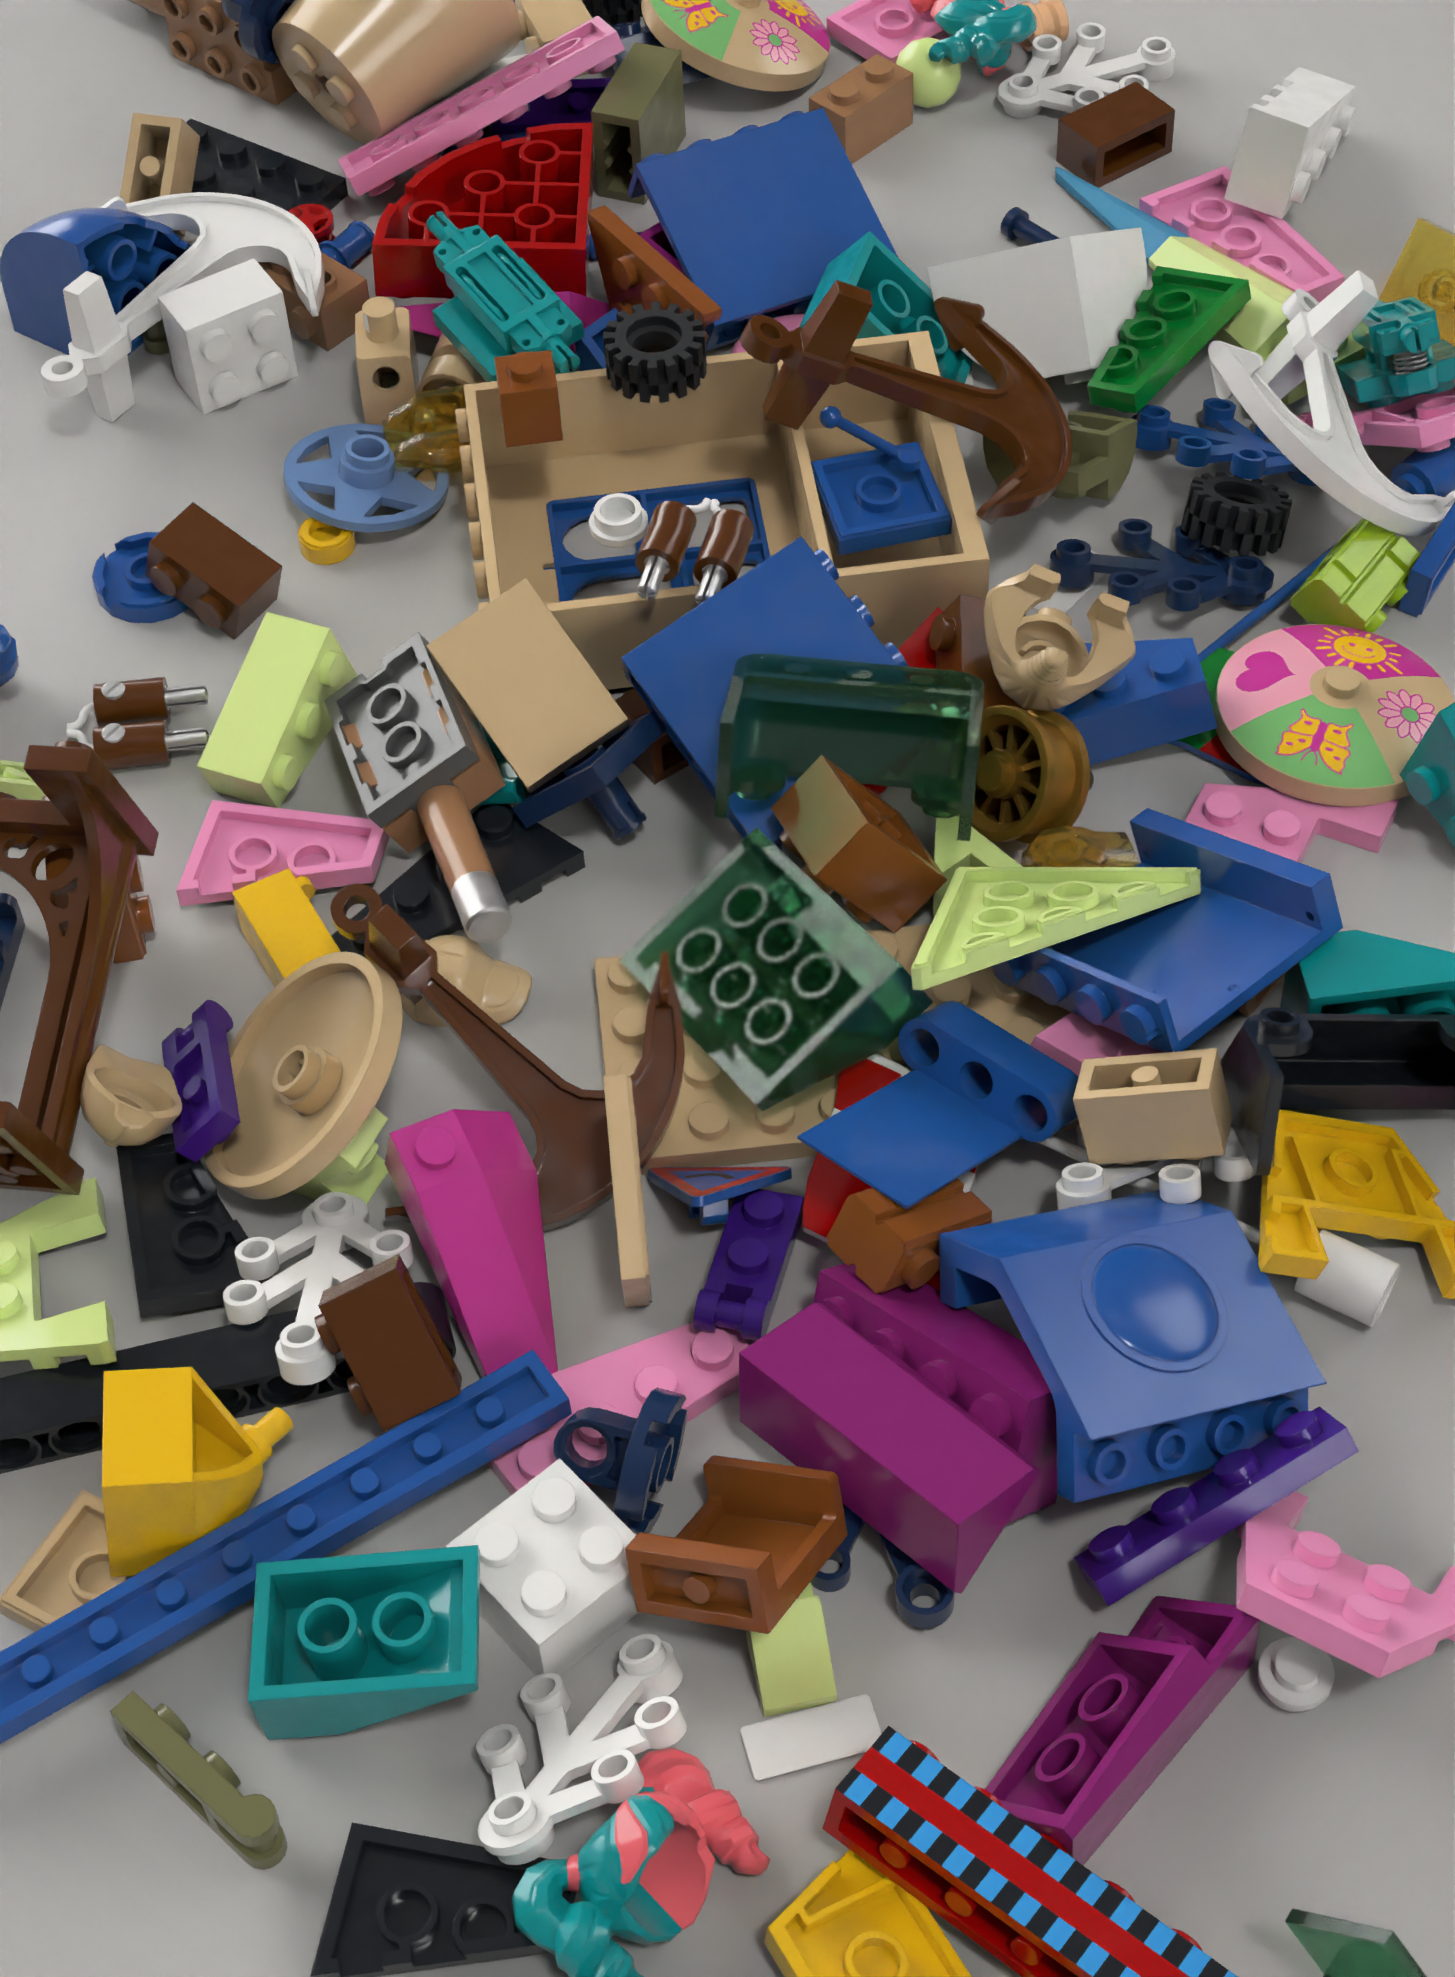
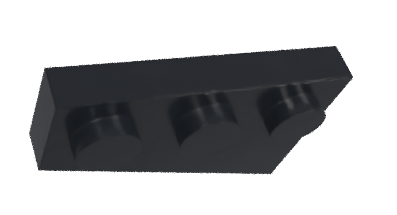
M173 1133L162 1134L143 1145L117 1146L140 1318L224 1305V1290L234 1282L246 1280L239 1274L235 1249L242 1241L248 1239V1236L238 1220H233L218 1197L216 1185L201 1161L198 1160L195 1163L175 1150ZM271 1276V1277H269V1278H267V1279H264V1280H259V1282L262 1284V1283H264L265 1281H267V1280H269L270 1278H272L273 1276Z
M352 1822L310 1977H378L550 1953L535 1945L520 1932L515 1924L512 1903L513 1893L526 1869L547 1858L538 1857L525 1864L508 1865L501 1862L497 1856L490 1854L482 1846ZM565 1891L562 1896L572 1904L575 1901L576 1892Z

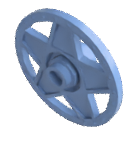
M346 424L319 430L300 440L290 450L285 459L283 482L292 502L304 513L322 523L351 531L385 532L413 526L433 515L442 506L447 497L449 472L442 456L430 444L413 434L383 425ZM387 442L395 444V446L389 447V444ZM328 444L329 459L302 462L308 454ZM428 464L436 478L434 491L413 477ZM305 491L334 495V510L313 500ZM381 505L404 510L393 515L370 517Z

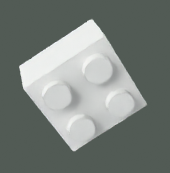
M254 258L157 297L176 381L203 415L298 376L283 292Z
M560 1458L446 1545V1547L478 1545L480 1549L479 1615L536 1676L545 1673L562 1675L639 1613L636 1609L625 1547L636 1535Z

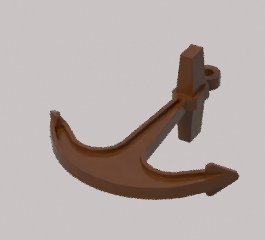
M839 280L834 282L803 328L798 327L789 332L780 322L764 315H755L749 320L740 337L741 345L745 351L753 358L764 363L773 364L778 363L780 360L784 362L762 405L765 420L798 430L830 384L837 385L847 382L976 431L994 441L1012 461L1015 473L1002 481L992 497L976 513L980 519L990 525L998 518L1015 516L1035 509L1046 502L1059 486L1070 467L1072 459L1071 431L1058 399L1029 360L1014 345L982 320L985 316V311L980 304L940 297L935 300L934 308L950 348L954 351L965 348L988 371L996 383L997 389L979 388L852 352L850 349L873 306L871 291Z
M357 883L347 885L339 890L332 899L330 907L334 925L339 933L348 939L365 940L364 954L366 959L386 971L395 981L399 993L404 994L414 1005L424 998L529 1121L536 1135L537 1152L533 1163L537 1170L543 1231L565 1225L587 1215L614 1197L604 1090L581 1089L566 1082L439 974L437 952L419 937L409 924L388 904L383 907L382 900L374 889L368 885ZM354 904H364L369 907L368 915L362 920L354 921L346 917L348 909ZM661 952L660 965L647 1005L642 1058L634 1073L629 1076L632 1080L641 1170L659 1147L671 1123L683 1081L685 1047L681 1005L669 965V952ZM404 1205L385 1208L386 1219L411 1223Z

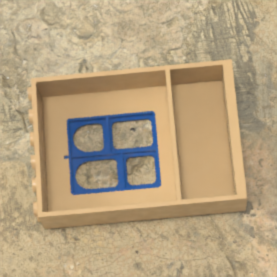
M929 331L856 339L850 349L858 354L940 376ZM747 352L706 356L707 373L704 379L700 378V386L696 390L687 387V396L678 399L675 393H670L669 402L664 403L659 402V396H651L650 403L640 402L639 393H636L632 399L624 397L622 389L615 391L611 387V380L607 379L606 368L555 374L563 440L506 448L497 381L463 385L466 408L455 409L459 443L470 442L471 444L459 447L463 478L465 480L464 490L469 518L472 555L474 560L484 559V561L473 562L477 597L479 599L489 598V602H491L524 578H527L607 690L632 687L625 677L621 657L697 607L695 597L700 586L694 585L693 569L701 546L687 548L678 575L673 580H670L672 588L659 590L657 596L652 600H648V597L643 599L637 593L573 600L581 589L591 583L642 576L641 572L637 569L635 561L643 538L636 543L637 551L633 555L591 560L574 557L565 549L563 544L564 535L569 528L580 521L589 519L594 511L595 504L604 496L614 493H624L635 497L648 515V525L655 508L664 501H677L685 505H699L703 502L704 498H709L711 500L717 499L720 503L730 501L745 503L749 519L753 522L754 533L743 564L752 563L759 565L802 536L813 552L822 549L829 556L839 573V578L835 582L847 598L856 595L865 604L874 620V625L870 629L882 645L891 642L899 649L937 607L944 611L960 594L986 599L989 591L990 558L979 517L976 515L977 509L952 422L843 382L837 385L830 384L798 430L764 419L762 405L784 362L780 360L778 363L773 364L764 363L753 358ZM827 406L837 407L843 418L895 446L919 442L952 518L951 534L839 555L822 515L811 462L875 450L876 448L837 427L832 429L825 428L819 419L822 409ZM489 602L478 603V610Z

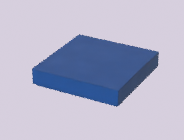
M919 442L896 445L901 449L911 447L920 452V467L912 472L901 470L897 465V459L878 449L811 462L822 515L839 555L951 534L952 518Z

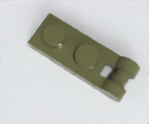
M132 1691L110 1711L124 1745L248 1865L255 1869L264 1870L272 1868L281 1862L286 1855L288 1846L285 1833L279 1824V1817L272 1801L260 1794L243 1796L236 1789L241 1785V1782L233 1769L216 1752L210 1750L202 1757L186 1742L191 1737V1734L180 1718L168 1706L161 1703L153 1710Z

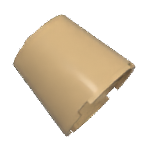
M294 0L272 30V42L275 52L295 88L332 126L362 144H366L377 137H382L395 127L421 114L507 56L518 45L521 36L520 19L513 0Z

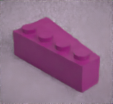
M844 1263L819 1271L813 1302L824 1305L870 1343L889 1349L1041 1470L1007 1524L1056 1503L1058 1495L1056 1408L1052 1393L1025 1342L967 1307L956 1309L940 1302V1291L927 1283L917 1289H911L907 1284L876 1294L855 1274L856 1266L854 1264L847 1266Z

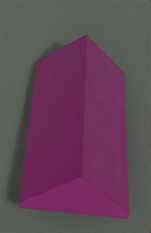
M813 1302L739 1352L740 1422L795 1466L834 1472L839 1479L842 1503L954 1593L962 1594L1041 1470L889 1349L870 1343L820 1303Z
M1156 1596L1128 1636L1098 1632L985 1790L992 1793L1005 1810L1034 1831L1047 1834L1056 1839L1066 1849L1069 1856L1084 1866L1255 1662L1260 1620L1237 1609L1236 1605Z

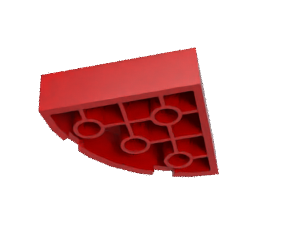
M593 122L560 123L526 128V137L514 138L501 142L498 135L483 138L443 155L416 173L404 185L405 194L395 204L389 202L377 224L372 241L376 296L397 297L401 299L412 297L452 299L455 297L452 290L446 284L445 275L436 266L433 251L440 244V241L426 227L429 217L433 214L437 219L436 212L442 211L458 229L462 230L466 227L479 225L490 238L498 235L519 258L522 257L554 292L571 291L587 297L590 227L587 211L592 210L594 178Z

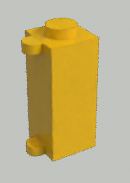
M289 868L232 892L241 931L274 987L308 962L323 955L341 952L309 901L316 891L311 880L305 876L295 878Z

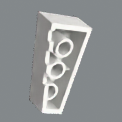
M1298 67L1283 80L1282 85L1277 84L1273 87L1271 95L1265 94L1260 98L1259 104H1252L1248 110L1224 199L1279 219H1283L1293 202L1301 204L1307 194L1311 180L1317 181L1326 158L1332 159L1341 136L1346 137L1351 129L1357 111L1356 107L1350 106L1355 86Z

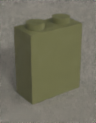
M634 42L591 110L598 196L645 205L648 200L646 194L630 199L628 194L636 164L641 163L644 158L655 153L668 155L676 152L685 138L686 124L681 50Z

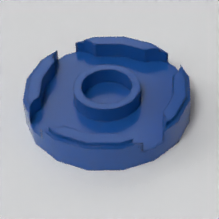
M144 532L128 536L115 543L116 550L110 553L107 557L103 553L96 561L92 574L94 587L100 606L111 616L130 623H154L174 618L190 608L176 597L159 591L151 579L145 576L149 541L159 532Z

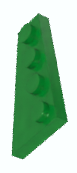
M1157 266L1152 274V288L1150 290H1143L1136 301L1138 312L1134 319H1126L1119 330L1120 343L1118 346H1112L1108 349L1087 385L1090 404L1115 409L1121 413H1138L1251 299L1249 280Z

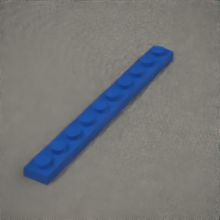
M531 1350L462 1389L459 1395L414 1416L0 1651V1744L254 1598L257 1563L323 1558L568 1417L572 1414L568 1396L535 1351Z

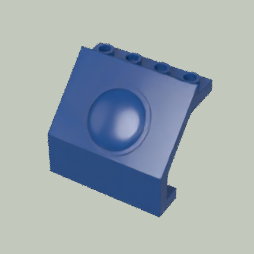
M1160 1190L939 1234L940 1302L957 1309L1003 1299L1052 1393L1056 1408L1057 1494L1073 1503L1214 1468L1215 1464L1225 1455L1239 1449H1251L1275 1434L1277 1426L1287 1417L1301 1411H1308V1388L1327 1384L1267 1274L1260 1271L1258 1258L1231 1210L1199 1199L1187 1204L1168 1203L1161 1199Z

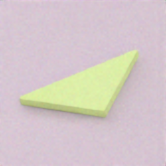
M958 867L911 967L912 989L925 990L1201 894V869H1197V867Z

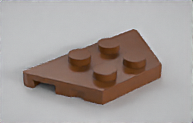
M604 205L587 211V219L610 311L616 308L618 312L625 310L629 315H632V306L642 304L644 310L651 309V302H661V309L667 310L670 303L680 305V314L689 309L694 313L695 320L700 318L704 331L708 324L720 319L722 308L607 206ZM705 331V342H707L709 336Z

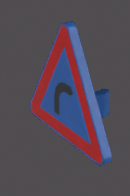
M787 1166L662 1167L648 1169V1180L688 1204L690 1219L700 1218L701 1226L726 1223L729 1216V1198L792 1178L791 1167Z

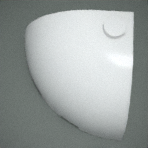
M1141 227L1069 236L927 267L934 302L940 297H948L980 304L985 311V316L982 319L984 322L1014 345L1043 378L1064 374L1065 385L1091 380L1108 349L1112 346H1118L1120 343L1119 330L1126 319H1134L1138 312L1136 301L1143 290H1148L1147 263ZM965 348L961 349L969 358L982 366Z

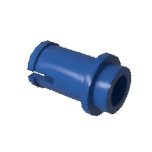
M353 221L349 224L348 228L332 241L326 240L321 242L319 248L322 253L351 269L352 264L372 250L374 233L365 223Z

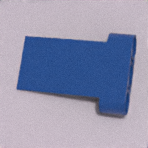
M947 1001L905 1023L899 1032L898 1045L900 1054L913 1071L798 1135L797 1139L903 1208L909 1209L1019 1139L1023 1138L1030 1142H1042L1078 1120L1073 1097L1079 1077L1064 1065L965 1005L955 1001Z

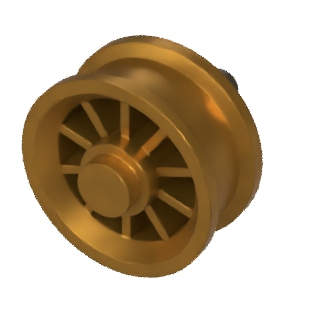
M995 705L975 714L961 730L951 753L948 782L951 801L957 816L989 841L1008 842L1016 840L1028 844H1043L1056 840L1073 826L1085 805L1088 791L1093 786L1094 776L1090 770L1088 751L1083 737L1067 717L1053 710H1024L1015 706Z

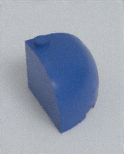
M81 208L44 218L11 238L2 251L0 259L1 282L14 331L69 355L68 344L72 341L63 294V289L86 271L102 276L115 315H117L189 249L191 245L180 240L171 231L172 228L143 215L121 209ZM142 334L132 340L131 352L127 356L144 343Z

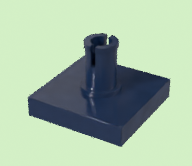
M652 710L629 722L630 725L532 793L527 794L512 808L523 825L528 828L587 797L612 832L611 835L615 840L626 836L642 824L641 822L647 819V816L644 812H641L617 776L667 730L655 711Z

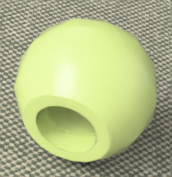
M926 37L911 41L898 55L896 64L913 73V105L924 108L942 105L957 91L961 79V63L952 65L947 58H943L940 62L931 61L929 58V49L934 43L939 41L938 39Z

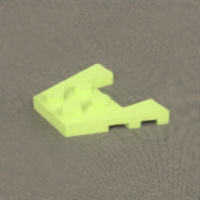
M95 1177L82 1181L79 1195L59 1193L0 1223V1362L30 1360L35 1370L58 1368L61 1362L60 1357L87 1355L91 1365L108 1364L117 1361L114 1321L105 1301L42 1319L39 1253L106 1233L104 1197Z

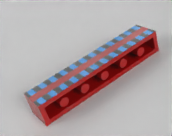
M890 1726L883 1731L835 1788L822 1829L1022 1977H1238L1204 1953L1200 1945L1191 1936L1183 1931L1169 1928L1137 1905L1132 1896L1120 1885L1098 1877L1069 1856L1066 1849L1056 1839L1047 1834L1034 1831L1005 1810L992 1793L981 1787L970 1785L941 1764L935 1754L925 1745L906 1739Z

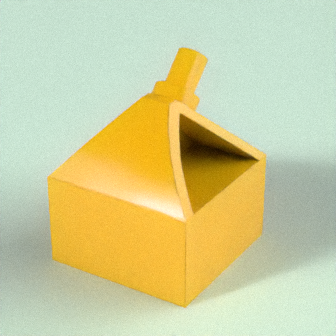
M193 1367L104 1371L102 1496L110 1577L134 1576L244 1514L263 1480V1464L272 1457V1446L293 1429V1422L289 1415L281 1408L274 1407L254 1425L246 1423L241 1426Z

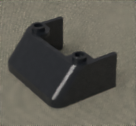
M1271 1007L1263 1009L1258 1015L1249 1017L1226 1050L1220 1063L1233 1113L1231 1125L1255 1174L1270 1175L1279 1109L1455 1110V1015L1297 1014L1289 1009Z

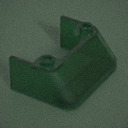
M763 653L743 656L736 661L720 721L714 817L727 818L733 792H736L741 798L748 800L768 799L774 792L780 791L786 786L787 777L800 778L823 755L861 784L911 788V800L916 805L922 807V811L929 816L951 818L959 814L957 840L970 841L980 751L984 682L972 674L951 670Z

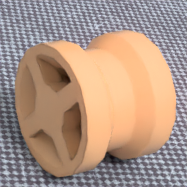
M1040 0L1039 3L1035 4L1025 1L1017 4L1029 6L1037 20L1035 32L1023 42H1019L1025 51H1032V42L1034 38L1040 35H1054L1060 38L1062 42L1067 40L1069 21L1062 0Z

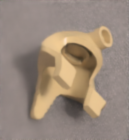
M1033 563L1028 571L1010 577L995 586L986 596L984 629L993 672L1002 691L1025 709L1048 711L1065 707L1103 685L1126 667L1136 654L1133 633L1127 620L1129 601L1103 591L1094 601L1086 614L1093 634L1092 647L1088 654L1085 642L1075 628L1071 626L1072 619L1065 612L1055 608L1044 607L1040 608L1037 614L1024 616L1028 610L1039 603L1050 600L1061 583V574Z

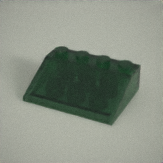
M757 827L619 960L651 993L660 965L661 952H669V965L681 1005L683 1028L761 1111L887 1048L899 1036V1032L905 1023L921 1015L933 1003L923 990H913L912 977L904 967Z

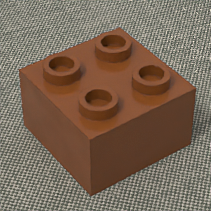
M823 755L771 807V810L784 828V831L779 835L780 839L792 853L806 862V865L801 869L806 879L826 896H829L833 891L842 895V901L847 908L866 924L876 919L896 933L947 881V878L902 814Z

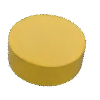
M312 517L306 519L298 530L301 553L305 559L314 564L331 565L347 559L356 547L354 531L333 527Z

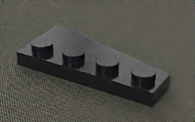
M509 804L482 805L471 815L506 903L515 898L520 903H523L542 892L541 883L563 872L569 877L585 868L583 850L538 822L526 828L512 809L513 807ZM432 849L379 894L383 907L388 904L424 941L438 936L451 935L458 930H464ZM365 906L351 920L358 921L365 918L369 913V907ZM338 930L331 935L341 952H353L365 957V940L348 939L340 934Z

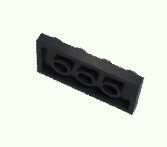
M191 118L186 122L200 136L192 193L214 192L242 195L269 202L286 211L303 204H319L331 211L348 196L346 178Z

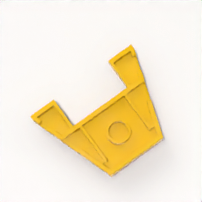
M1279 1109L1270 1175H1262L1258 1265L1261 1272L1317 1280L1329 1262L1318 1230H1337L1369 1235L1380 1240L1391 1238L1421 1243L1442 1297L1455 1299V1221L1448 1220L1434 1201L1440 1190L1394 1128Z
M850 1849L837 1863L832 1861L767 1927L764 1944L784 1977H972L927 1906Z

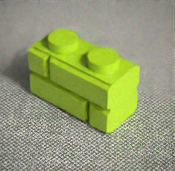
M1362 518L1341 537L1291 597L1290 605L1308 623L1346 626L1374 633L1387 618V615L1381 610L1383 605L1386 603L1389 607L1393 606L1408 592L1405 588L1409 577L1408 574L1421 553L1403 536H1396L1395 532H1391Z

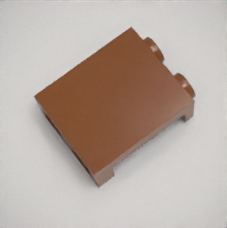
M713 1455L703 1465L708 1491L707 1502L680 1533L673 1538L639 1532L625 1547L637 1612L769 1634L848 1535L839 1479L832 1471Z

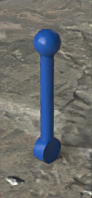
M827 406L820 412L819 419L825 428L832 429L837 427L897 459V465L901 470L912 472L920 467L921 454L917 449L911 447L901 449L843 418L840 410L835 406Z

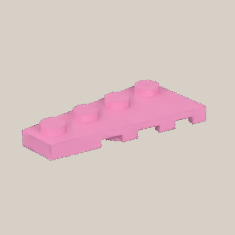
M1226 166L1139 199V210L1293 292L1297 289L1306 291L1319 303L1345 280V276L1284 219H1279L1224 199L1232 172Z
M692 1322L552 1373L551 1375L570 1400L572 1414L486 1464L512 1495L557 1461L554 1455L555 1437L558 1430L576 1411L587 1407L602 1408L638 1418L650 1392L657 1387L685 1395L686 1400L682 1405V1409L687 1410V1423L739 1389V1352L750 1345L745 1339L741 1338V1334L737 1330L718 1327L715 1333L699 1331L693 1328ZM580 1427L573 1431L572 1443L580 1456L594 1461L606 1457L607 1444L604 1437L597 1430L591 1427ZM583 1481L588 1487L592 1485V1483Z

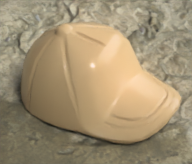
M443 935L425 940L437 952L439 974L499 1025L513 1019L522 1010L532 987V977L527 970L489 956L477 942L467 937ZM400 994L402 1008L414 1021L426 1025L448 1027L424 998L414 1005L404 994Z
M103 1044L95 1048L87 1064L80 1091L81 1109L85 1120L104 1139L106 1145L114 1148L119 1145H143L159 1137L175 1121L182 1110V1102L171 1072L159 1064L127 1057Z

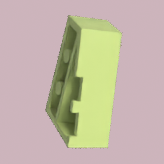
M266 611L197 764V768L215 792L267 807L280 808L333 727L324 700L357 677L356 672L330 628Z

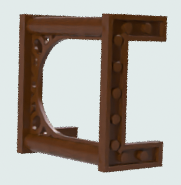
M62 740L58 741L55 746L29 745L23 769L45 794L42 800L17 799L10 794L0 792V871L15 879L31 894L44 918L50 945L48 979L18 1109L11 1102L0 1101V1188L79 1195L84 1169L70 1157V1152L81 1107L80 1091L87 1064L93 1053L136 855L154 856L159 832L91 747L77 741ZM10 847L18 848L19 850L28 848L25 855L21 858L8 857ZM55 850L74 852L70 865L60 875L48 880H38L36 878L37 867L48 854ZM67 893L69 899L68 908L56 907V896Z

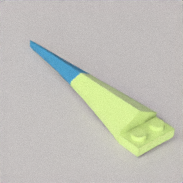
M1055 166L1056 182L1095 214L1112 231L1141 227L1146 263L1154 271L1157 266L1249 280L1251 299L1214 336L1217 341L1260 354L1264 362L1288 334L1286 326L1290 321L1283 313L1282 304L1293 291L1070 172ZM1352 333L1338 347L1337 353L1339 357L1334 361V365L1336 368L1338 365L1365 359V348L1353 339ZM1306 380L1302 381L1283 397L1281 401L1288 406L1307 396Z

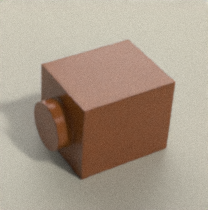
M551 350L519 352L514 355L494 357L506 448L562 441L563 434L558 387Z

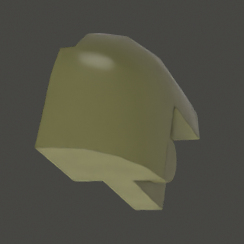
M1069 410L1068 425L1072 438V459L1065 477L1050 497L1076 499L1087 496L1109 500L1120 490L1129 474L1136 450L1137 420ZM983 435L986 465L997 487H999L1003 480L1015 473V469L1005 451L994 441Z

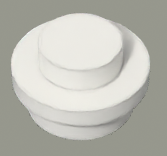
M624 493L610 494L604 496L595 504L594 511L589 518L590 533L597 542L605 546L615 548L627 547L637 543L644 537L648 528V515L635 497Z
M1286 1637L1271 1643L1262 1653L1257 1671L1259 1685L1264 1694L1274 1705L1289 1712H1304L1322 1704L1330 1695L1335 1678L1334 1666L1329 1655L1296 1637Z

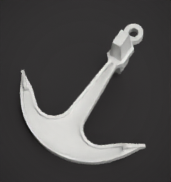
M195 192L164 195L128 204L125 203L123 198L114 197L101 208H114L134 212L172 228V230L188 231L199 237L189 249L117 315H115L102 276L86 271L63 289L72 338V341L68 344L69 355H60L46 361L41 367V375L47 393L53 397L68 398L75 396L87 387L97 416L113 423L135 404L127 354L131 352L132 340L162 320L158 296L254 258L257 262H272L281 265L291 272L299 298L312 317L319 316L325 292V270L318 242L308 227L296 216L276 205L252 197L227 193Z
M1357 270L1320 303L1306 291L1301 289L1295 290L1282 304L1283 313L1290 321L1286 326L1288 334L1264 362L1260 354L1222 341L1210 343L1208 352L1218 398L1225 400L1230 399L1234 395L1267 438L1317 486L1357 515L1391 532L1416 537L1424 536L1439 527L1455 502V490L1446 497L1433 494H1411L1392 483L1375 466L1362 445L1334 365V361L1339 357L1337 353L1338 347L1379 301L1372 279ZM1304 380H1306L1314 428L1301 421L1281 401L1283 397Z

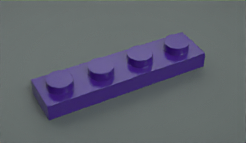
M1317 1407L1312 1411L1295 1413L1284 1419L1277 1426L1275 1434L1251 1449H1239L1225 1455L1215 1464L1212 1473L1191 1486L1174 1488L1159 1496L1153 1502L1151 1510L1125 1526L1117 1525L1100 1532L1091 1540L1089 1548L1073 1557L1086 1582L1110 1606L1358 1453L1359 1449L1347 1427L1321 1407Z

